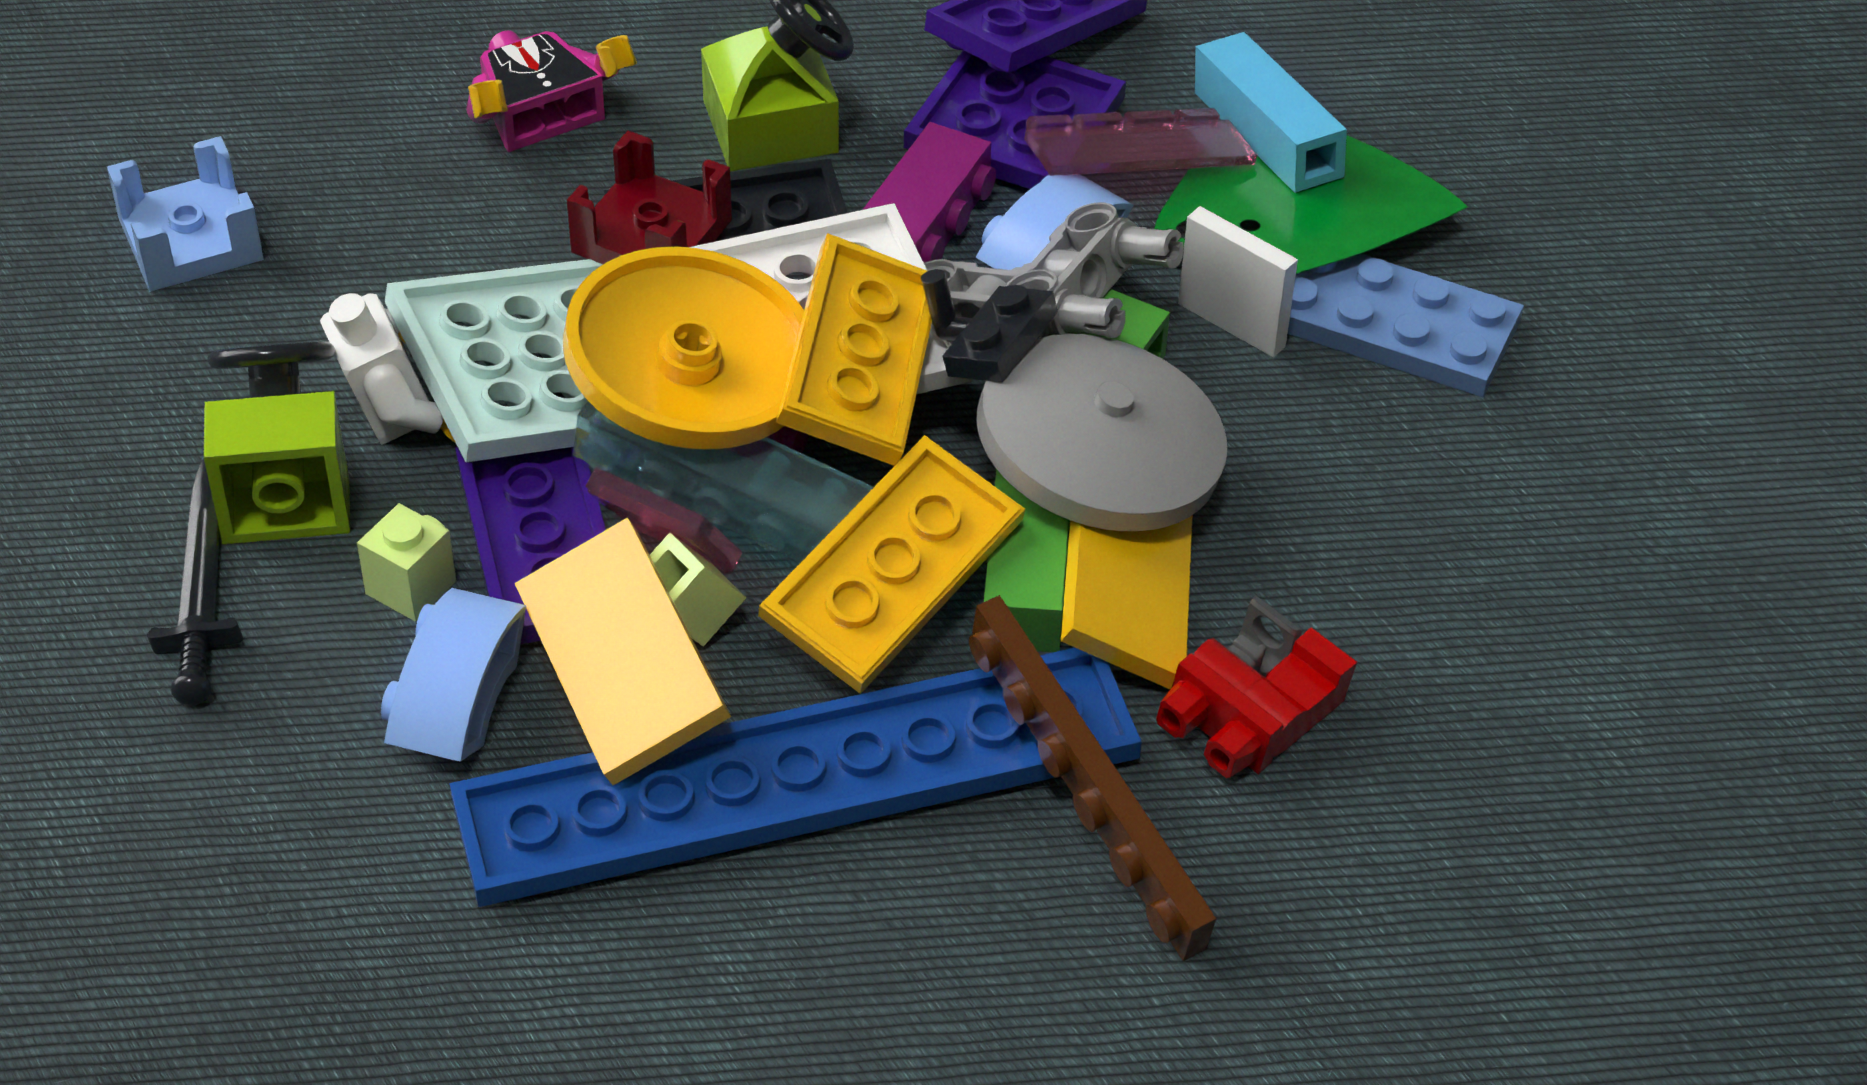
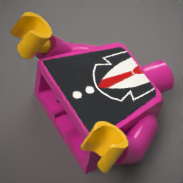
M509 30L496 34L491 39L488 50L484 51L480 57L482 74L476 76L472 84L468 86L469 97L466 108L468 117L478 124L486 123L493 118L504 147L508 152L604 120L602 82L614 77L621 68L637 64L628 36L620 35L599 43L596 46L597 53L592 54L569 46L554 32L545 31L524 39H520L515 32Z

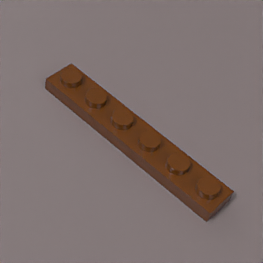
M998 595L977 605L973 631L969 637V646L976 663L984 672H993L1003 688L1004 701L1011 716L1018 724L1026 723L1038 741V751L1044 766L1053 777L1061 776L1074 795L1073 803L1080 821L1089 831L1094 832L1097 830L1110 850V862L1117 877L1125 886L1130 887L1133 885L1146 904L1147 919L1155 935L1163 943L1171 942L1183 961L1206 950L1216 917L1001 596Z

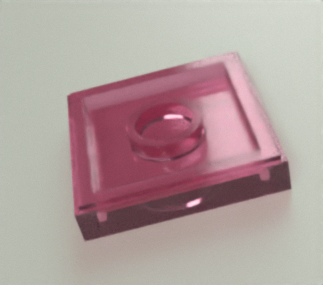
M595 467L585 486L588 489V493L621 521L629 518L637 531L661 542L671 532L711 562L716 568L725 572H733L743 553L704 516L598 467Z

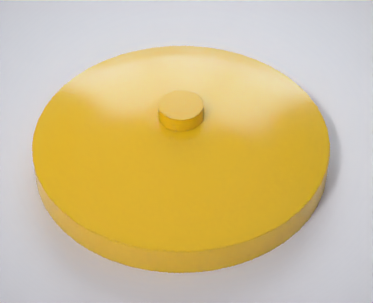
M657 247L638 250L606 262L588 275L577 288L568 307L563 334L565 363L570 376L583 396L605 417L636 435L662 444L690 449H724L746 445L761 440L784 427L776 423L804 309L795 297L771 276L731 256L689 247Z

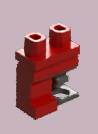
M1254 596L1249 603L1242 629L1229 648L1223 646L1216 639L1210 638L1194 654L1190 653L1178 663L1172 688L1160 703L1156 721L1160 727L1174 738H1184L1195 727L1200 728L1211 738L1207 741L1204 756L1208 764L1225 778L1232 777L1246 767L1251 768L1259 775L1271 764L1274 756L1281 754L1344 702L1357 661L1312 627L1302 635L1303 630L1261 598ZM1261 616L1269 618L1279 627L1284 638L1283 642L1276 640L1265 630Z

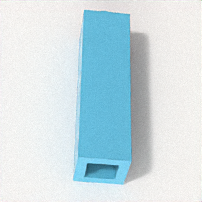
M1245 32L1196 46L1195 94L1294 193L1344 177L1347 129Z

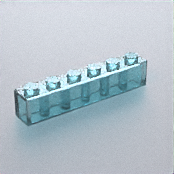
M587 401L577 415L573 456L586 461L597 470L607 471L641 487L654 497L664 498L690 510L709 523L721 525L745 536L766 550L776 551L800 563L874 488L768 437L732 448H681L646 439L620 427L599 412L589 401Z

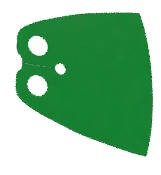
M1228 127L1187 171L1162 208L1154 229L1176 230L1177 226L1187 221V216L1199 206L1241 228L1240 224L1243 221L1254 220L1260 224V228L1247 232L1298 259L1296 274L1375 249L1466 209L1468 206L1444 186L1417 169L1348 135L1346 136L1344 177L1294 193ZM1181 237L1178 241L1183 242L1184 245L1185 239Z

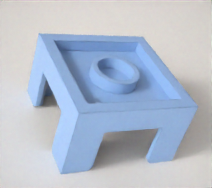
M221 136L197 142L193 147L200 179L152 192H143L139 169L134 160L107 166L118 218L149 292L264 260L254 206L247 192L238 195L230 156Z

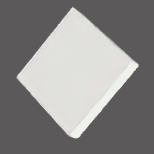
M1199 206L1187 216L1178 304L1274 358L1286 347L1298 259Z

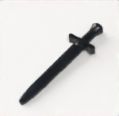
M204 459L201 461L196 474L190 502L178 626L172 628L154 627L147 634L155 654L180 652L179 673L171 684V693L179 703L189 706L203 703L211 694V685L206 676L208 649L222 645L237 644L243 641L241 630L234 617L215 622L220 530Z

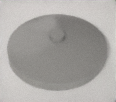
M1059 334L1037 338L1003 382L985 381L977 407L976 420L981 443L987 456L1000 474L1020 493L1044 509L1068 520L1091 527L1115 531H1147L1179 523L1195 514L1208 502L1226 463L1227 438L1219 414L1205 393L1188 376L1167 361L1144 349L1115 339L1086 334Z

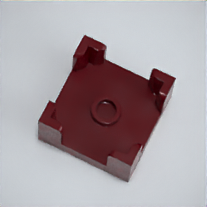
M629 130L613 148L615 184L595 207L593 201L589 200L588 188L584 185H579L567 199L571 253L600 264H605L621 255L648 248L693 247L711 243L718 238L732 221L729 166L706 159L702 163L703 192L655 175L653 141L648 137Z

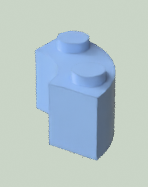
M1064 172L1056 175L1049 174L1020 197L1004 216H995L988 223L982 235L983 245L976 258L994 269L1012 270L1015 267H1022L1024 264L1031 263L1050 242L1049 236L1075 209L1091 203L1105 202L1112 204L1116 208L1118 217L1127 218L1134 205L1080 174L1074 172Z
M455 588L448 590L435 605L425 604L419 614L416 624V637L406 658L399 681H391L382 699L381 717L383 720L388 721L384 743L459 762L483 747L489 720L497 697L506 679L517 667L526 605Z

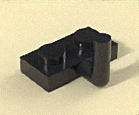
M934 269L925 272L921 276L936 335L942 340L954 341L942 355L948 377L1003 382L1058 312L1053 291L1026 289L1021 285H1009L1005 287L999 286L973 318L957 317L945 272L940 269Z

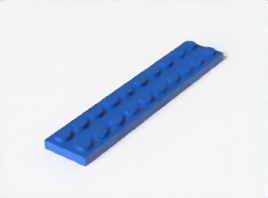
M1077 648L1040 655L1111 762L1117 764L1140 759L1142 741L1108 662ZM979 668L716 725L615 785H612L605 777L593 752L449 784L478 907L1055 777L1044 766L1038 751V741L1026 723L1018 724L1008 711L1003 697V688L993 672H984Z

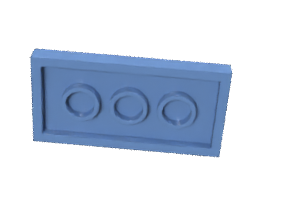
M1358 254L1296 274L1288 334L1484 398L1520 324L1524 305L1389 263L1382 259Z

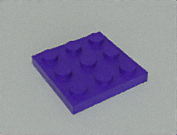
M962 51L905 128L903 148L909 149L929 122L990 141L991 167L996 169V178L1031 189L1049 174L1075 173L1125 99L1126 81L1047 56L1020 67L1016 71L1009 73L992 69L986 61L966 51Z

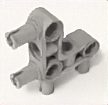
M1098 202L1083 205L1072 211L1065 221L1049 236L1050 242L1031 263L1024 264L1022 267H1015L1012 270L978 267L977 263L953 262L946 259L928 261L924 265L927 271L940 269L945 272L957 317L973 318L999 286L1021 285L1026 289L1047 290L1054 293L1058 312L1038 338L1074 333L1116 338L1124 328L1125 311L1120 310L1123 304L1119 298L1104 299V295L1123 273L1134 264L1176 268L1182 260L1184 245L1183 242L1178 241L1181 238L1178 230H1157L1137 227L1130 219L1118 217L1117 210L1112 204Z

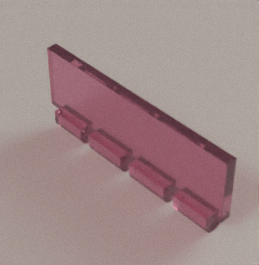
M1214 108L1177 109L1174 114L1170 110L1126 112L1124 117L1119 112L1075 114L1073 120L1067 114L1029 116L1024 140L1050 176L1255 165L1257 159L1255 151L1229 120H1219L1220 115Z

